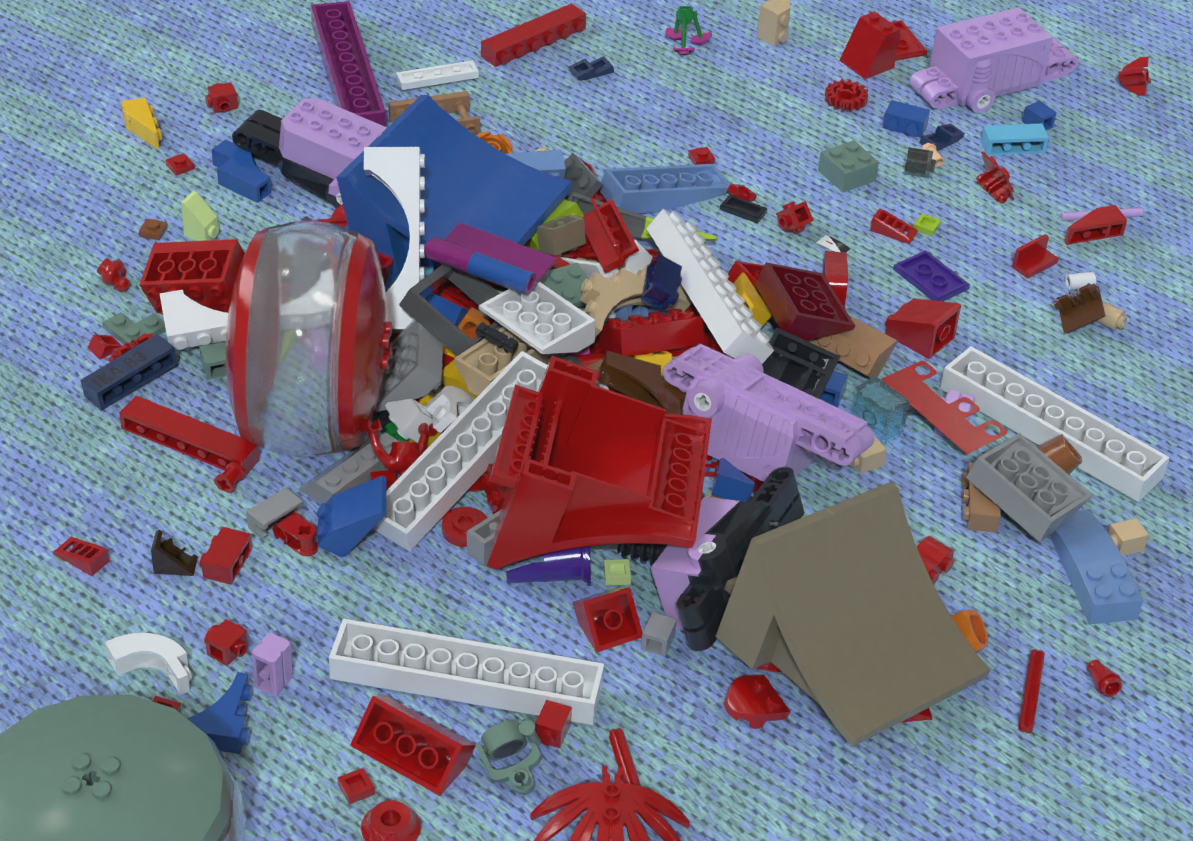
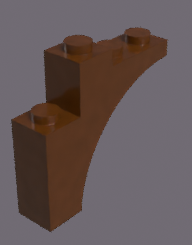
M606 351L599 369V383L612 387L631 398L666 409L665 414L683 415L686 393L664 380V376L661 375V365Z

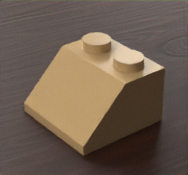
M769 0L760 5L757 37L774 47L784 43L788 38L791 8L789 0Z

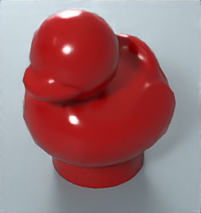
M108 258L104 259L97 269V273L101 275L102 282L105 285L114 283L113 289L119 292L127 291L130 287V282L124 277L126 275V268L123 262L118 260L111 261Z

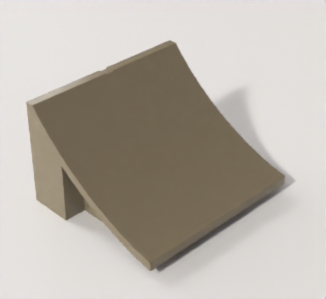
M892 482L752 538L738 576L728 580L724 588L731 596L715 637L752 670L771 661L821 705L834 726L852 747L987 678L990 672V668L974 651L952 619L933 585L908 525L899 488Z

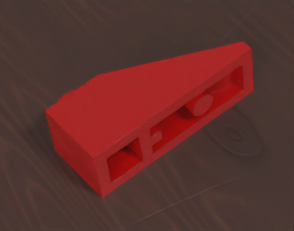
M1116 205L1096 208L1068 227L1064 243L1070 245L1124 235L1127 219Z

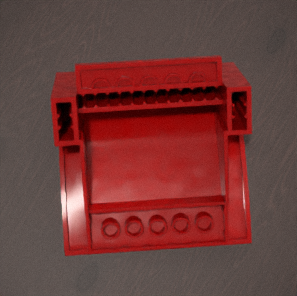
M551 355L538 391L515 384L489 480L500 486H506L487 567L499 569L508 564L537 555L592 545L649 543L693 548L697 536L712 419L693 415L665 414L666 409L596 386L598 371Z

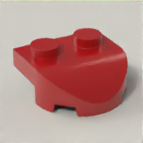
M765 675L738 677L731 684L724 700V707L733 719L737 721L739 718L750 722L749 727L754 729L762 728L766 721L786 719L791 712Z

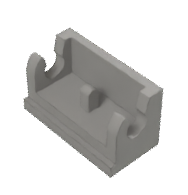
M284 488L246 511L248 529L260 538L266 537L267 533L263 530L267 529L269 524L281 519L282 516L289 512L302 515V511L297 509V507H303V501L287 488Z

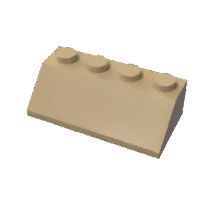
M503 326L498 331L507 335L508 339L511 337L518 341L516 351L509 353L503 349L504 347L500 348L484 338L455 357L454 363L469 391L479 396L521 351L545 364L549 362L550 354H541Z

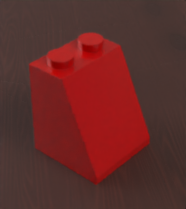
M875 11L859 17L842 53L840 62L865 80L895 67L901 29Z
M913 298L907 304H903L896 313L888 316L885 322V334L925 358L930 359L955 338L961 305L953 302Z

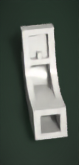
M455 386L444 387L426 404V410L433 415V428L441 433L457 419L475 398Z
M132 633L105 642L107 659L118 676L137 668L152 667L163 671L170 678L180 695L190 691L189 681L192 680V676L188 668L187 653L178 643L170 638L153 633Z

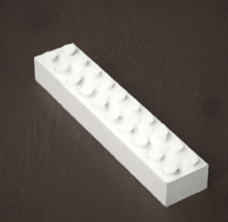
M662 209L647 227V230L724 353L734 359L741 354L748 353L754 355L763 363L774 351L769 343L770 338L761 331V324L753 319V312L744 305L745 300L736 293V286L728 281V274L719 267L721 263L712 256L713 251L704 244L705 239L696 232L698 228L692 222H684L676 212L672 211L670 213Z
M970 346L944 368L940 389L947 393L951 389L961 392L962 395L965 393L974 396L975 404L979 406L980 412L1013 431L1021 433L1025 438L1039 446L1063 434L1082 456V463L1078 466L1079 469L1133 500L1139 502L1164 478L1170 457L974 347Z
M521 351L386 491L387 514L372 529L410 552L487 470L488 465L494 463L515 384L538 391L547 365Z
M343 619L329 656L330 679L538 716L545 701L549 700L572 707V722L593 725L603 686L604 663Z

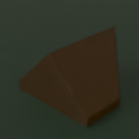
M157 530L151 548L154 574L193 576L198 556L195 554L192 556L184 552L186 550L185 547L179 549L173 544L172 538L165 540L162 537L163 532Z

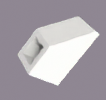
M413 399L392 401L385 405L390 414L389 419L398 427V434L406 440L410 438L418 443L420 437L418 432L419 425L426 423L427 430H429V425L433 423V415L426 410V406Z

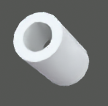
M1094 272L1067 274L1065 277V284L1068 290L1079 289L1088 283L1096 284Z

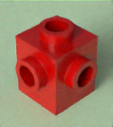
M794 201L782 206V211L776 213L778 223L785 233L791 230L793 234L805 229L804 225L814 221L806 201L796 205Z

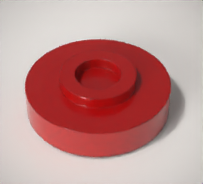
M472 507L452 509L442 519L443 537L453 545L467 547V531L488 517L482 511Z

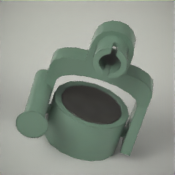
M507 720L495 724L481 736L484 747L480 742L475 744L490 778L498 783L510 780L513 788L519 794L527 795L532 793L536 783L530 770L535 768L542 760V755L538 748L541 744V739L535 731V724L531 720H523L520 724L516 720ZM528 739L532 749L525 759L508 768L493 769L489 758L492 761H497L517 754L525 748Z

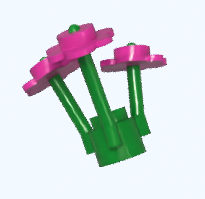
M692 6L678 7L675 27L666 28L665 34L673 40H680L682 38L681 48H673V50H678V54L682 55L689 54V50H695V48H686V25L691 24L692 20H694L698 35L691 37V43L696 42L701 45L708 42V39L712 36L711 32L702 33L697 18V11H693ZM679 23L682 24V30L679 29Z

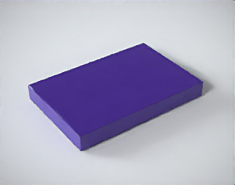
M926 250L893 266L895 272L931 300L945 301L970 288L968 282Z

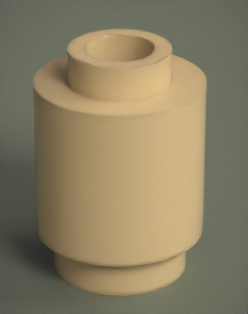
M1108 302L1103 303L1106 316L1096 322L1114 331L1118 328L1122 329L1127 322L1126 311Z

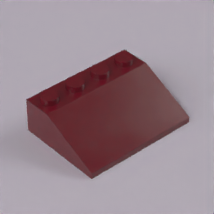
M765 263L755 282V286L781 330L806 341L855 328L854 322L823 273Z

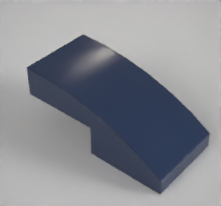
M604 56L590 63L583 59L568 67L578 80H588L614 72L613 65Z
M952 124L937 126L934 134L922 136L919 143L921 145L926 143L934 144L936 150L939 151L958 142L964 137L965 133Z

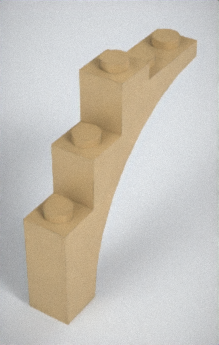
M649 263L643 270H638L636 274L621 268L616 275L612 274L609 279L595 272L589 279L586 278L580 288L582 291L581 302L587 304L585 311L587 315L595 320V337L602 331L607 315L621 307L646 305L667 311L670 309H682V312H684L692 304L690 297L677 278ZM653 282L663 284L656 287L665 291L664 296L656 292L659 298L655 297L647 284Z

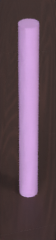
M1142 208L1119 209L1125 217L1143 216ZM1091 211L1061 213L1060 218L1062 221L1079 220Z

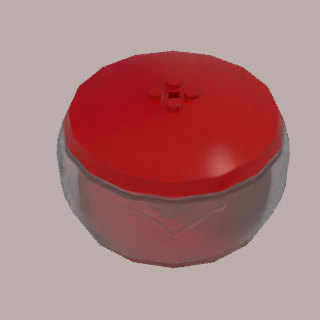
M312 220L295 221L266 228L256 232L250 241L234 283L226 333L227 386L231 407L241 438L270 451L300 458L326 457L361 447L366 435L363 431V425L367 419L372 420L379 398L384 370H388L389 358H391L392 343H389V336L391 337L392 322H387V304L382 268L376 244L372 240L341 226Z

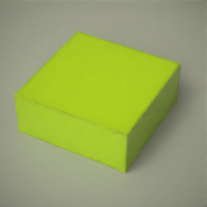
M922 213L913 227L921 233L933 236L941 226L942 220Z

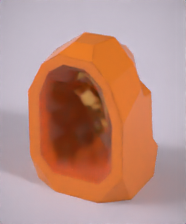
M471 307L458 325V328L473 340L477 337L475 334L476 326L481 322L490 326V322L484 318L481 312Z
M965 610L951 616L975 652H979L987 646L988 634L983 619L977 611Z

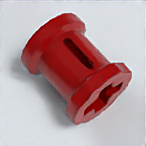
M231 461L227 464L226 470L215 477L214 482L218 489L232 493L235 485L239 480H244L247 473L241 464Z

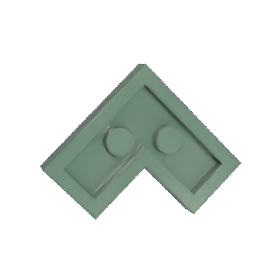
M119 313L102 322L103 328L124 345L127 342L131 343L133 339L137 340L144 333H151L155 336L156 334L160 335L166 332L165 322L155 314L134 323L123 313Z

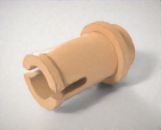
M926 143L922 146V156L926 157L934 167L944 164L945 158L939 154L934 144Z

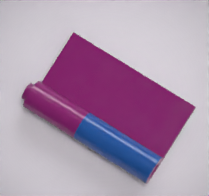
M460 222L444 240L433 237L427 241L424 248L426 257L430 260L524 295H529L557 262V258Z

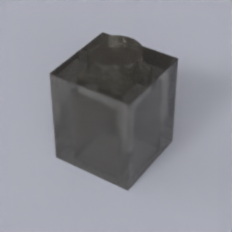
M909 147L904 174L929 178V173L934 172L936 160L932 159L933 151Z

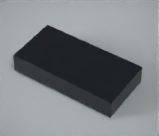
M731 194L720 205V210L757 224L767 213L766 207Z

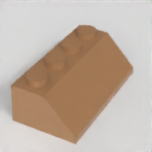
M852 316L850 318L855 324L853 330L806 340L839 355V362L874 381L878 378L898 343L896 339Z

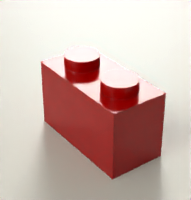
M222 526L218 535L213 536L207 553H203L201 556L200 567L202 568L203 578L232 585L252 551L251 534Z

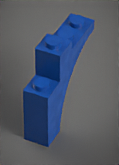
M225 139L212 148L213 165L218 167V184L256 203L260 202L271 194V178L255 165L253 161L255 154L236 146L234 142Z
M237 672L230 688L217 702L199 714L187 718L215 742L218 751L240 754L242 746L248 745L250 728H246V706L244 705L246 701L250 702L253 693V686L249 685L248 674Z

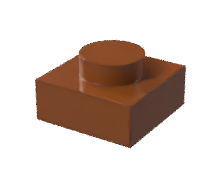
M146 219L139 230V237L160 241L168 228L167 222L155 219Z

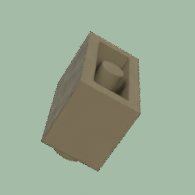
M568 214L537 226L539 251L548 255H557L559 257L563 252L574 251L578 246L586 244L584 218Z

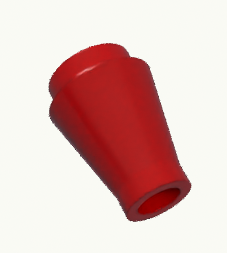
M1093 660L1088 664L1087 671L1090 673L1100 694L1111 697L1120 691L1122 683L1118 674L1103 665L1099 660Z

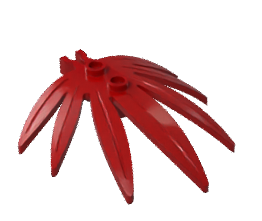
M602 766V783H581L565 788L544 800L530 814V819L534 820L565 807L543 827L534 841H549L584 811L588 812L577 825L569 841H590L595 825H599L597 841H624L623 826L627 829L630 841H649L642 824L635 814H638L664 841L681 840L660 814L687 829L690 827V821L662 795L642 786L623 784V767H618L614 783H610V774L607 772L608 766Z

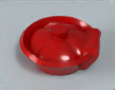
M395 800L379 803L366 813L361 822V833L365 841H416L421 831V822L416 812Z

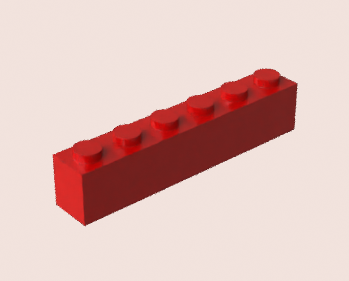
M572 3L481 41V57L494 67L506 64L511 60L520 58L527 53L536 51L541 47L586 29L587 13Z
M135 396L119 412L121 429L224 471L229 462L235 461L241 464L248 474L260 461L259 445L257 443L252 444L230 432L139 396Z

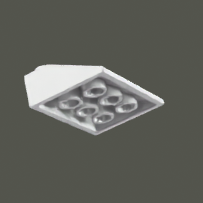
M541 282L537 284L529 295L508 289L479 305L481 311L541 354L579 352L595 342V320Z

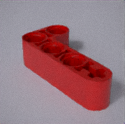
M825 251L823 274L845 308L848 287L847 253Z

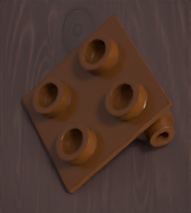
M1088 283L1079 288V290L1075 289L1076 296L1070 291L1069 297L1065 294L1057 297V300L1053 302L1055 308L1059 309L1065 334L1106 316L1100 288L1095 283Z

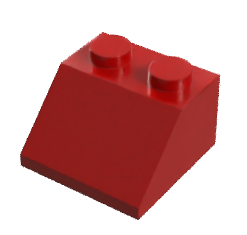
M617 587L572 602L578 624L595 652L642 638L643 632L630 587Z

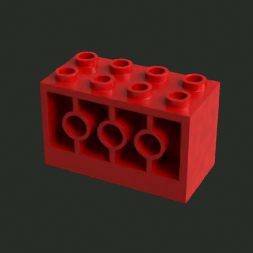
M237 239L154 243L139 286L156 313L163 314L160 293L183 290L184 295L202 306L216 311L229 312L234 283L245 252Z

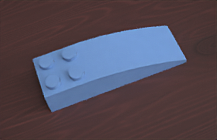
M714 164L605 169L601 181L603 185L599 191L607 201L613 199L616 207L643 214L659 212L662 209L669 210L715 198L727 193L730 183Z
M1089 510L1077 511L1050 537L1088 624L1137 620L1143 599L1120 551L1105 528Z

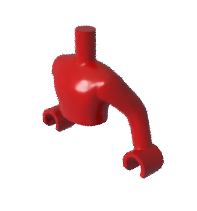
M367 419L363 425V431L369 435L375 456L385 468L398 472L399 477L425 452L428 437L437 432L433 428V423L429 425V430H427V424L422 423L418 427L420 434L418 443L392 442V449L390 454H388L383 449L377 433L381 428V422L374 420L371 428V421Z

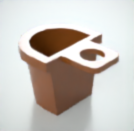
M1063 434L1037 447L1069 475L1082 463V456Z

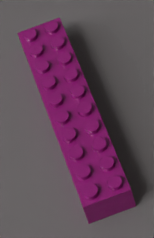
M350 1L311 5L312 28L335 105L386 127L385 110Z

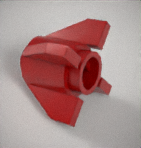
M1139 57L1123 67L1122 71H1119V83H1122L1124 88L1138 96H1146L1147 86L1144 84L1151 83L1148 68H1143L1148 67L1149 57Z

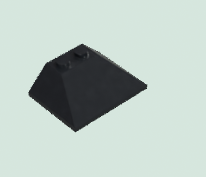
M776 327L769 341L774 351L762 363L763 373L820 399L840 356Z

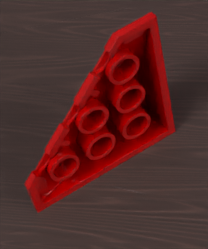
M613 199L599 206L598 208L620 249L623 259L638 252L639 249ZM591 210L590 212L584 214V216L595 212V210ZM586 235V244L578 246L574 251L563 252L561 257L567 258L582 257L598 260Z

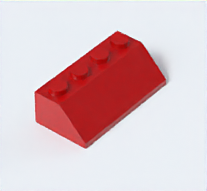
M372 696L350 744L353 748L439 796L466 768L475 748V744L387 696Z

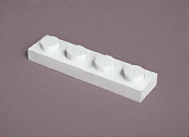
M473 60L396 73V80L401 90L479 78V71Z

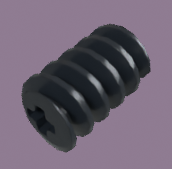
M622 543L618 544L617 554L621 552L622 558L625 559L630 555L632 561H637L640 557L642 564H646L650 559V565L652 566L667 545Z

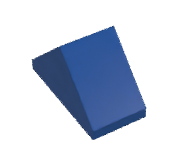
M721 458L713 480L711 495L728 500L749 502L755 483L725 458Z

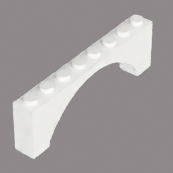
M364 147L365 174L375 177L393 193L401 204L409 224L410 243L406 262L397 280L385 293L387 322H392V333H401L414 320L399 304L408 290L425 278V267H421V258H425V244H421V236H425V222H421V213H425V199H421V190H425V177H421V168H425V154H421L420 147Z
M343 262L321 265V271L313 283L302 294L283 305L282 331L334 322L338 284ZM183 290L160 293L167 339L174 346L175 350L226 341L228 313L200 305L184 295Z

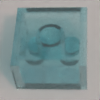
M873 376L855 388L851 414L867 421V427L873 431L874 436L885 446L904 433L910 400L876 376Z

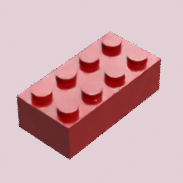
M670 309L668 314L650 312L648 317L631 315L628 316V320L621 321V318L608 319L600 332L601 352L606 353V351L629 357L704 344L703 318L694 315L693 311L682 312V309Z

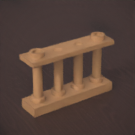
M468 91L430 96L448 114L459 112L461 119H456V121L473 134L477 135L480 133V116L470 117L467 112L470 111V95ZM417 98L388 102L390 122H394Z

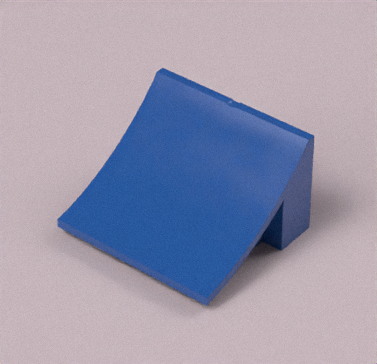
M420 95L382 132V135L377 137L368 146L420 147L421 154H425V168H421V177H425V190H421V199H425V213H421V222H425V236H421V244L425 245L433 237L444 240L459 222L524 245L536 232L537 226L542 225L573 189L570 180L555 177L530 167L480 139L450 116L429 95ZM363 151L336 177L348 223L344 227L345 236H351L352 243L355 242L358 234L372 240L376 244L379 253L393 259L391 274L398 276L404 267L409 251L410 232L408 220L401 204L393 193L375 177L365 174ZM426 253L425 258H421L422 266L440 267L442 265L428 259Z

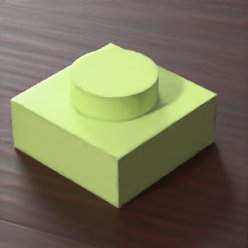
M629 559L604 560L605 585H631Z

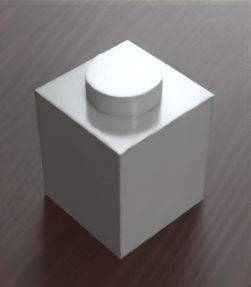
M652 612L642 633L641 650L666 657L676 634L677 619Z

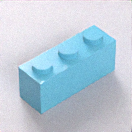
M1042 123L983 126L980 141L986 155L1046 153L1049 137Z

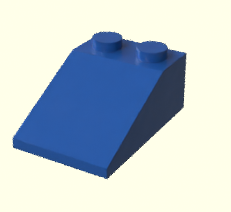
M380 476L335 494L326 503L320 505L317 511L318 528L316 531L318 547L339 557H345L387 514L386 477Z

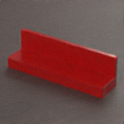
M591 198L590 200L595 212L582 217L585 222V235L604 272L608 273L625 265V261L594 198Z

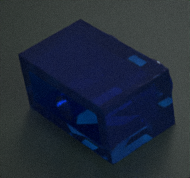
M658 254L647 266L641 299L663 311L670 305H674L679 297L678 287L682 281V266Z

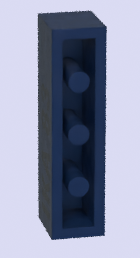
M156 334L81 379L84 397L101 411L176 366L178 362L174 346Z

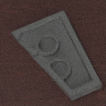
M572 152L564 160L566 167L565 179L571 181L573 188L570 192L592 198L603 184L583 161Z

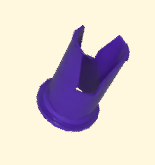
M590 546L537 555L544 556V562H534L506 571L507 584L583 580L587 582V586H591Z

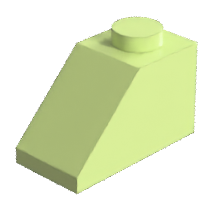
M193 191L181 202L184 236L196 241L214 239L219 233L217 216L198 192Z

